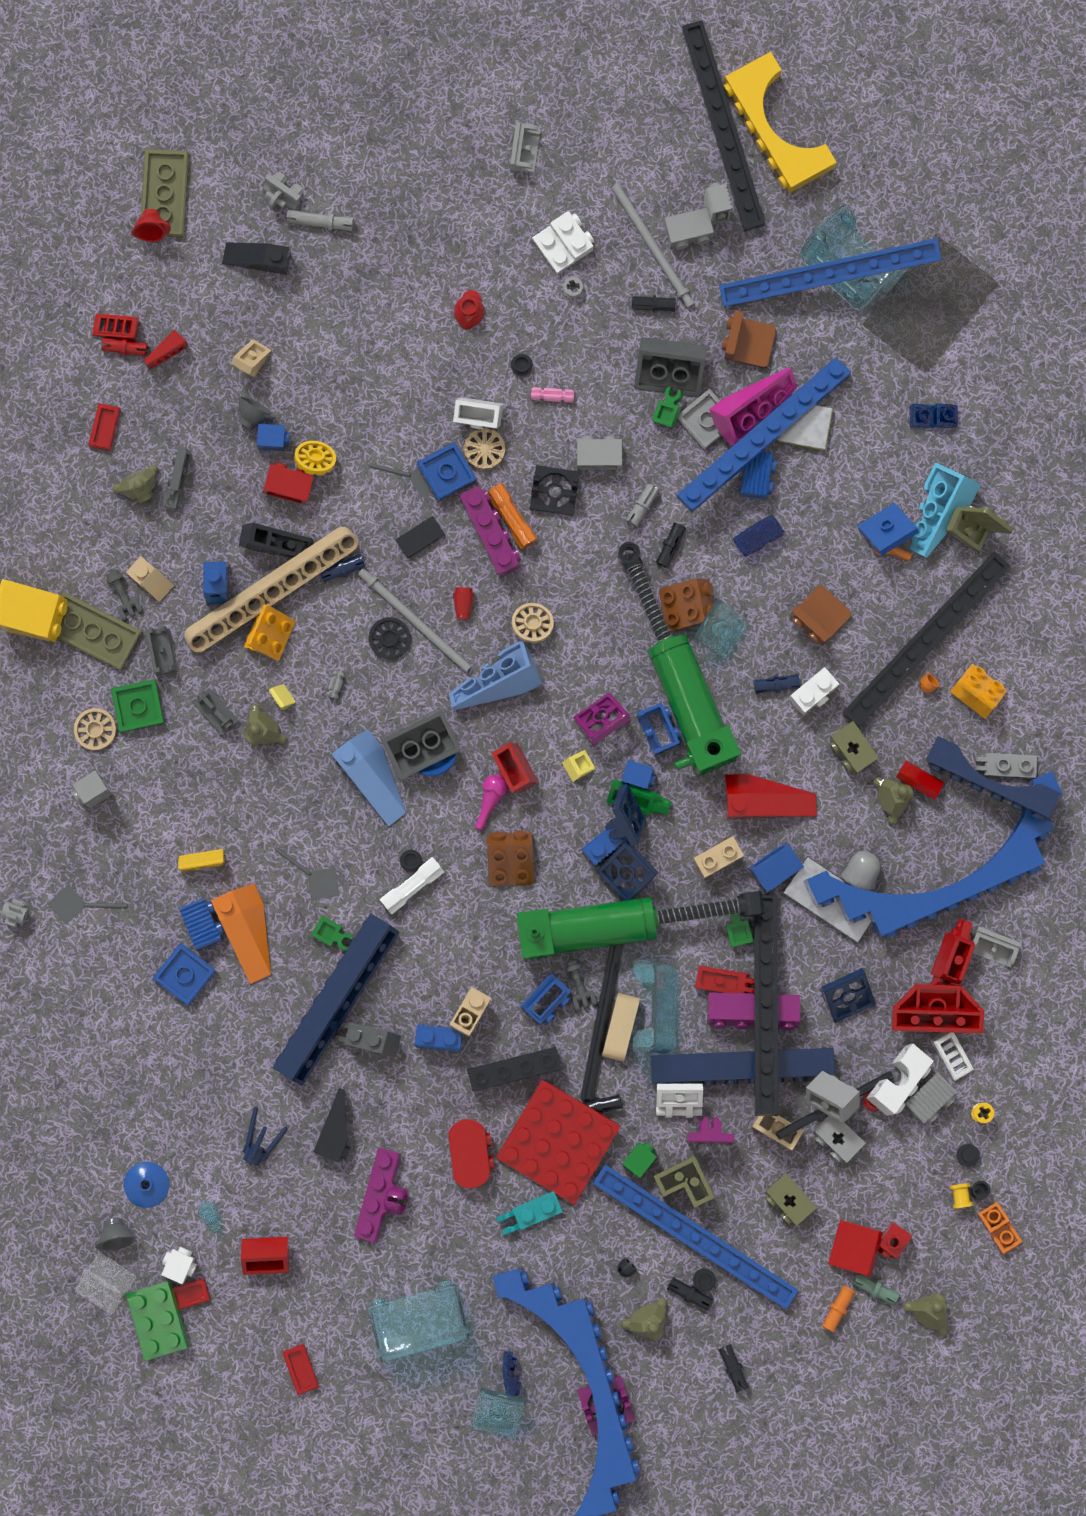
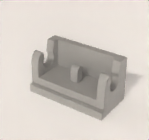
M516 122L510 170L528 173L535 172L540 137L538 126Z
M981 927L976 928L972 941L975 942L973 954L1010 968L1014 964L1022 944Z

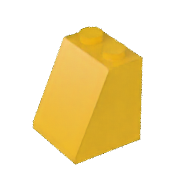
M2 579L0 584V628L6 632L56 643V639L59 637L62 629V618L67 612V599L58 594Z

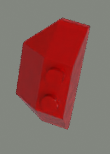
M915 983L892 1007V1031L983 1033L984 1010L962 985Z

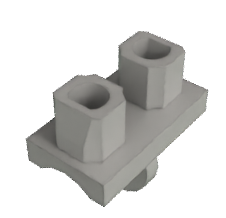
M280 171L273 176L268 174L265 177V185L262 189L266 192L265 196L270 199L268 206L272 209L277 205L282 208L286 206L296 211L303 195V187L298 184H294L291 188L285 185L287 178Z

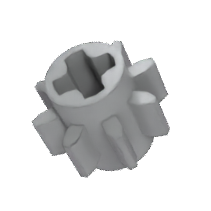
M13 899L12 903H5L1 912V918L6 919L4 924L16 928L17 924L23 925L25 923L29 909L24 908V902Z

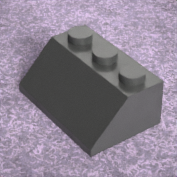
M641 337L634 388L665 393L666 388L671 387L673 389L672 394H677V391L681 390L686 396L700 397L707 346Z
M440 707L379 737L400 780L461 751Z

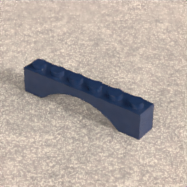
M937 736L926 758L927 763L930 764L929 768L940 774L942 771L951 774L949 778L962 783L964 780L971 784L970 788L981 793L985 790L991 793V798L999 802H1003V800L1012 803L1011 807L1023 812L1026 809L1032 812V817L1042 822L1044 819L1051 821L1062 799L1061 793L1042 784L1015 787L989 780L979 774L968 763L957 744Z

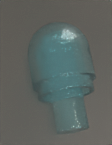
M210 1201L202 1202L198 1207V1214L205 1225H210L213 1233L221 1230L217 1221L220 1217L216 1206Z

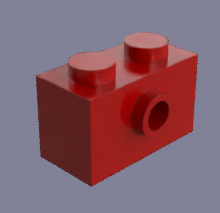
M282 463L270 464L262 493L305 505L314 476L305 473L304 470L296 469L294 471L287 469L288 466Z
M509 742L491 753L499 768V774L506 781L511 793H522L539 783L518 743Z
M288 1237L242 1239L241 1265L243 1275L289 1273L290 1252Z

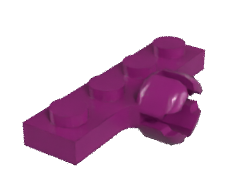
M378 1147L354 1237L377 1243L386 1213L400 1215L405 1211L407 1205L396 1202V1198L406 1201L409 1199L408 1191L395 1185L401 1153Z

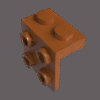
M735 310L734 317L729 316L726 329L730 330L729 338L724 337L722 351H726L724 359L766 368L769 363L776 327L771 324L742 318L744 312Z
M695 578L660 589L659 595L665 624H667V628L670 630L669 632L697 624L711 625L718 623V610L714 604L713 586L709 579Z
M819 585L799 606H796L791 612L790 617L792 618L791 621L799 629L803 628L808 633V637L814 643H819L823 646L851 617V611L824 586Z
M519 830L514 833L497 831L487 834L489 884L491 886L533 884L532 832Z

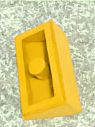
M223 849L181 855L178 859V869L181 872L224 866L225 864Z

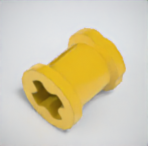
M979 1103L972 1108L971 1116L975 1122L988 1123L994 1117V1109L988 1103ZM980 1107L981 1109H987L986 1119L978 1117Z
M970 1183L949 1186L953 1191L955 1203L953 1204V1209L973 1206L968 1189Z

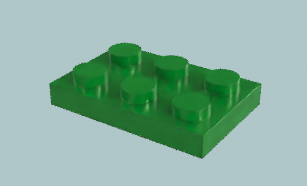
M171 1280L126 1294L145 1361L190 1347Z

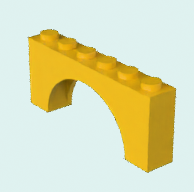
M769 52L725 76V85L723 87L728 97L732 96L736 102L734 108L738 115L743 114L746 119L745 126L750 134L754 133L756 136L758 149L760 152L765 151L768 156V166L772 171L776 170L779 177L777 179L780 186L791 193L835 169L837 162L826 144L815 148L796 147L782 140L769 126L764 114L763 97L771 83L780 77L782 71L773 54Z

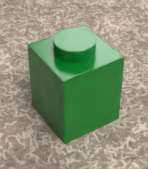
M638 1142L622 1165L638 1178H641L657 1156L653 1154L656 1150L647 1142L643 1145Z

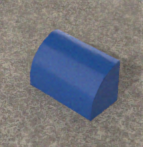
M783 843L748 869L766 892H769L804 866L791 846Z

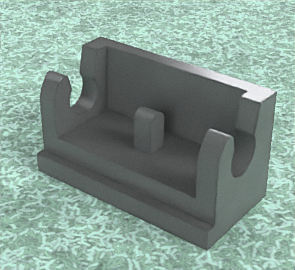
M161 626V629L157 630L153 628L146 629L154 674L160 676L178 672L170 628Z

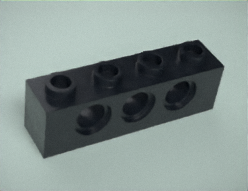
M556 1047L470 1068L467 1071L472 1091L475 1092L561 1070V1065Z

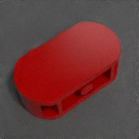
M471 1119L460 1120L448 1132L453 1178L462 1187L476 1188L488 1180L490 1170L494 1169L493 1156H488L487 1147H491L490 1133H485V1128L479 1122Z

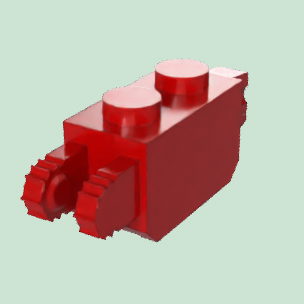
M959 919L955 929L952 928L950 933L945 932L931 971V975H933L931 984H942L943 979L945 980L944 984L959 985L963 981L975 948V942L971 941L972 935H970L973 923Z

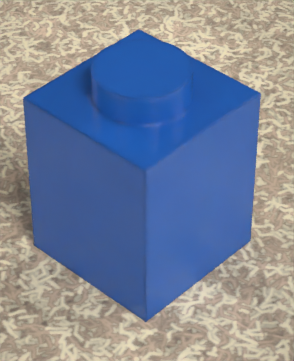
M258 424V450L285 452V445L289 446L290 432H286L285 425Z
M627 760L621 782L647 790L648 786L653 787L656 777V774L652 773L654 767Z

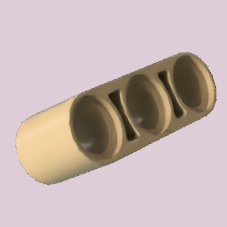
M618 992L602 1057L624 1062L640 998Z

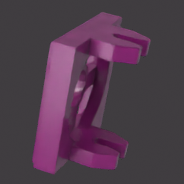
M610 692L573 717L593 747L622 725H627L631 722L629 713ZM616 711L617 718L610 722V715ZM606 713L604 718L596 720L599 714ZM596 724L604 725V727H602L598 731L590 730V728H592Z
M703 1117L699 1123V1133H686V1141L733 1143L734 1134L722 1133V1124L718 1117L712 1118L711 1129L709 1128L708 1117Z
M621 1375L614 1377L613 1388L621 1395V1404L624 1403L621 1415H625L627 1423L635 1421ZM590 1386L578 1389L577 1392L591 1435L598 1433L597 1419L591 1415L596 1412L595 1405L589 1407L592 1392Z

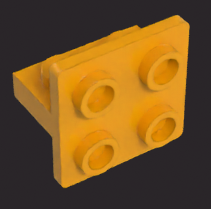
M264 604L260 614L256 616L244 648L279 661L294 627L295 620Z
M971 664L950 692L986 719L1006 694L1007 690L999 681L989 677L981 667Z

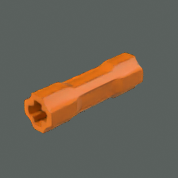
M500 483L488 490L491 503L499 511L510 528L512 536L520 549L523 550L538 540L530 525L523 519L505 485Z

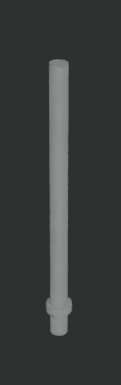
M619 183L615 184L612 187L613 192L677 291L678 299L681 298L687 309L695 304L688 294L690 291L679 280Z
M364 568L358 573L367 583L366 586L372 587L465 673L469 671L472 666L377 581L378 578L375 575L372 576Z

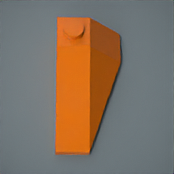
M255 884L232 890L211 900L249 983L252 984L270 976L264 903Z

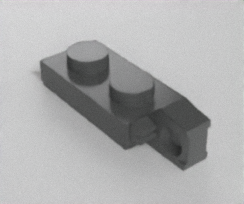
M178 446V451L173 455L172 464L174 469L173 473H170L168 477L169 490L163 496V507L178 510L180 497L183 493L191 453L186 447Z

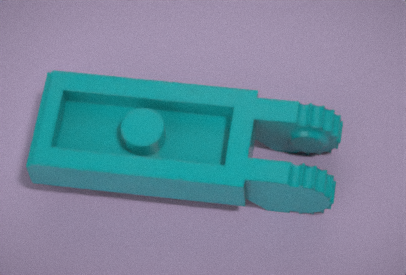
M552 1191L512 1208V1211L496 1217L497 1222H503L515 1215L518 1224L504 1228L501 1231L504 1236L518 1229H525L563 1211L555 1192Z

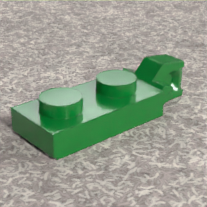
M613 780L606 802L613 804L620 786L626 783ZM629 785L643 814L650 815V813L656 814V812L668 814L671 805L670 800L661 797V795L655 792Z

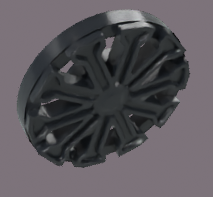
M393 617L382 618L371 627L369 644L372 651L379 657L395 659L402 656L409 648L410 632L401 620ZM390 621L394 622L392 629L389 627ZM381 623H384V624H385V629H386V630H383V629L380 627V624H381ZM398 625H401L402 629L396 632ZM374 630H378L381 635H374ZM403 633L407 634L406 638L398 637ZM373 639L381 640L376 644L372 642ZM397 642H405L406 645L405 647H402ZM384 645L382 651L378 652L377 648ZM393 646L399 649L400 652L396 654ZM388 647L390 648V655L385 654Z

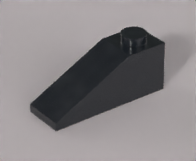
M226 242L222 264L287 275L291 252L289 247L268 243Z
M248 523L242 525L238 547L293 558L313 544V539L257 523Z
M341 1088L338 1089L313 1151L336 1162H340L341 1158L345 1160L350 1150V1147L347 1146L348 1129L345 1090Z

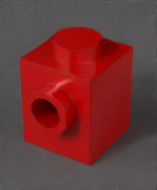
M891 1222L882 1235L878 1252L887 1259H890L891 1256L897 1259L912 1235L894 1222Z

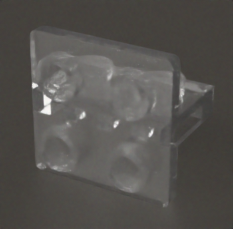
M99 1252L91 1265L85 1268L81 1274L82 1278L76 1286L75 1292L108 1314L113 1315L137 1276Z

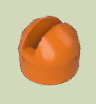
M930 673L925 674L920 680L921 690L925 693L935 691L939 687L938 680Z

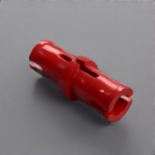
M103 337L102 344L111 345L101 346L102 351L121 353L122 356L127 354L147 356L146 350L138 349L148 348V343L133 342L125 338L118 340Z

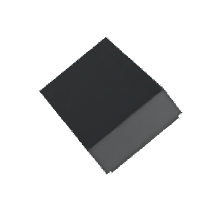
M432 516L395 540L408 559L445 536V534Z

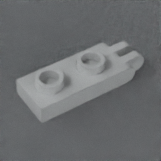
M985 753V757H976V762H984V766H975V770L984 771V776L1036 778L1037 756Z

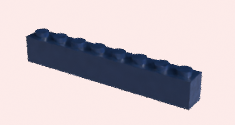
M370 913L368 918L362 923L356 937L350 942L346 953L338 961L332 975L326 980L325 986L314 999L311 1008L301 1019L299 1027L289 1038L285 1049L277 1057L273 1069L300 1086L304 1085L400 932Z
M834 1048L778 1050V1083L784 1082V1078H793V1082H805L807 1077H817L821 1071L829 1075H835ZM754 1051L650 1056L652 1083L670 1084L679 1082V1084H693V1082L702 1081L703 1086L716 1085V1081L725 1080V1085L739 1084L738 1080L748 1079V1084H754Z

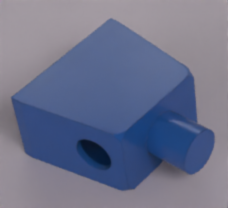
M229 562L203 563V594L206 604H224L229 601Z

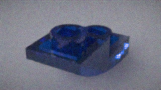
M940 403L935 405L911 404L910 427L956 428L958 427V405Z
M772 514L742 531L733 538V541L744 557H747L763 549L765 544L783 536L785 531Z
M504 1350L502 1367L504 1387L508 1399L513 1400L514 1395L519 1396L521 1382L517 1381L518 1376L509 1374L510 1370H515L517 1357H512L513 1351Z

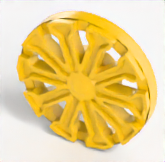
M306 441L296 448L294 460L300 470H304L307 474L325 475V473H330L334 469L336 454L329 445L323 442Z

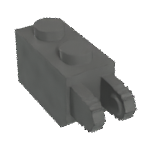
M343 1022L340 1026L341 1029L348 1030L346 1037L335 1035L334 1040L343 1042L345 1045L394 1058L396 1057L401 1038L400 1035L352 1022L349 1024Z

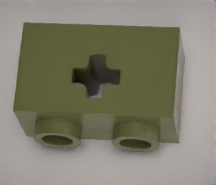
M854 721L829 738L831 740L829 746L836 755L840 753L844 759L842 764L848 773L853 772L856 775L879 759ZM848 744H850L851 747H857V750L855 751L856 755L853 752L848 753Z
M784 1173L765 1190L768 1194L765 1199L773 1208L778 1206L783 1213L780 1216L788 1225L793 1223L797 1226L817 1208L787 1173ZM786 1195H787L788 1197L794 1196V1199H793L792 1202H793L795 1205H793V1206H790V1205L785 1206L784 1203H785L786 1200H785L784 1197H785Z

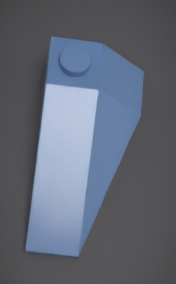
M519 641L502 650L498 654L501 658L491 667L486 663L481 667L483 671L477 679L469 677L449 693L453 710L521 695L543 684L539 669L525 642Z
M369 730L350 739L332 753L336 762L388 827L406 814L384 750Z

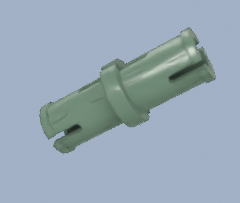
M857 1273L852 1285L870 1293L871 1297L882 1299L892 1306L895 1305L900 1295L899 1292L883 1285L880 1280L875 1281L863 1274Z

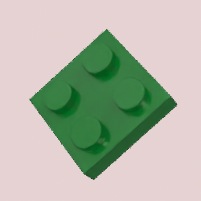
M155 679L111 688L120 733L165 724Z

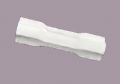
M432 857L419 867L414 875L399 887L389 891L380 901L393 915L406 904L409 898L427 884L434 882L445 872Z

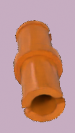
M844 1285L842 1286L835 1302L829 1306L831 1309L821 1325L823 1328L832 1333L835 1332L843 1315L846 1316L848 1312L846 1309L855 1295V1291Z

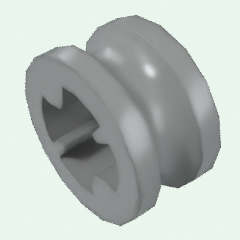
M577 277L567 278L563 284L565 295L569 298L579 297L583 291L582 281ZM572 282H574L575 286H579V289L576 288L575 293H572L571 289H567V286L570 287Z

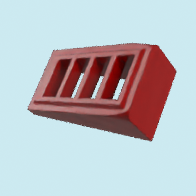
M96 313L92 336L118 340L125 338L128 341L136 342L140 321L137 317ZM101 319L105 320L103 331H99ZM110 321H114L112 332H108ZM118 322L122 323L120 332H117ZM126 323L130 324L129 333H125Z
M174 330L144 360V363L148 369L154 368L186 349L189 345Z

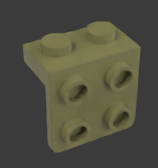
M967 505L966 507L955 508L946 531L973 551L980 552L989 532L1011 534L1013 528L1008 525L1007 520L996 516L991 508L986 506L975 508Z

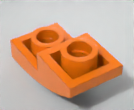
M998 1202L978 1213L1002 1255L1023 1243Z

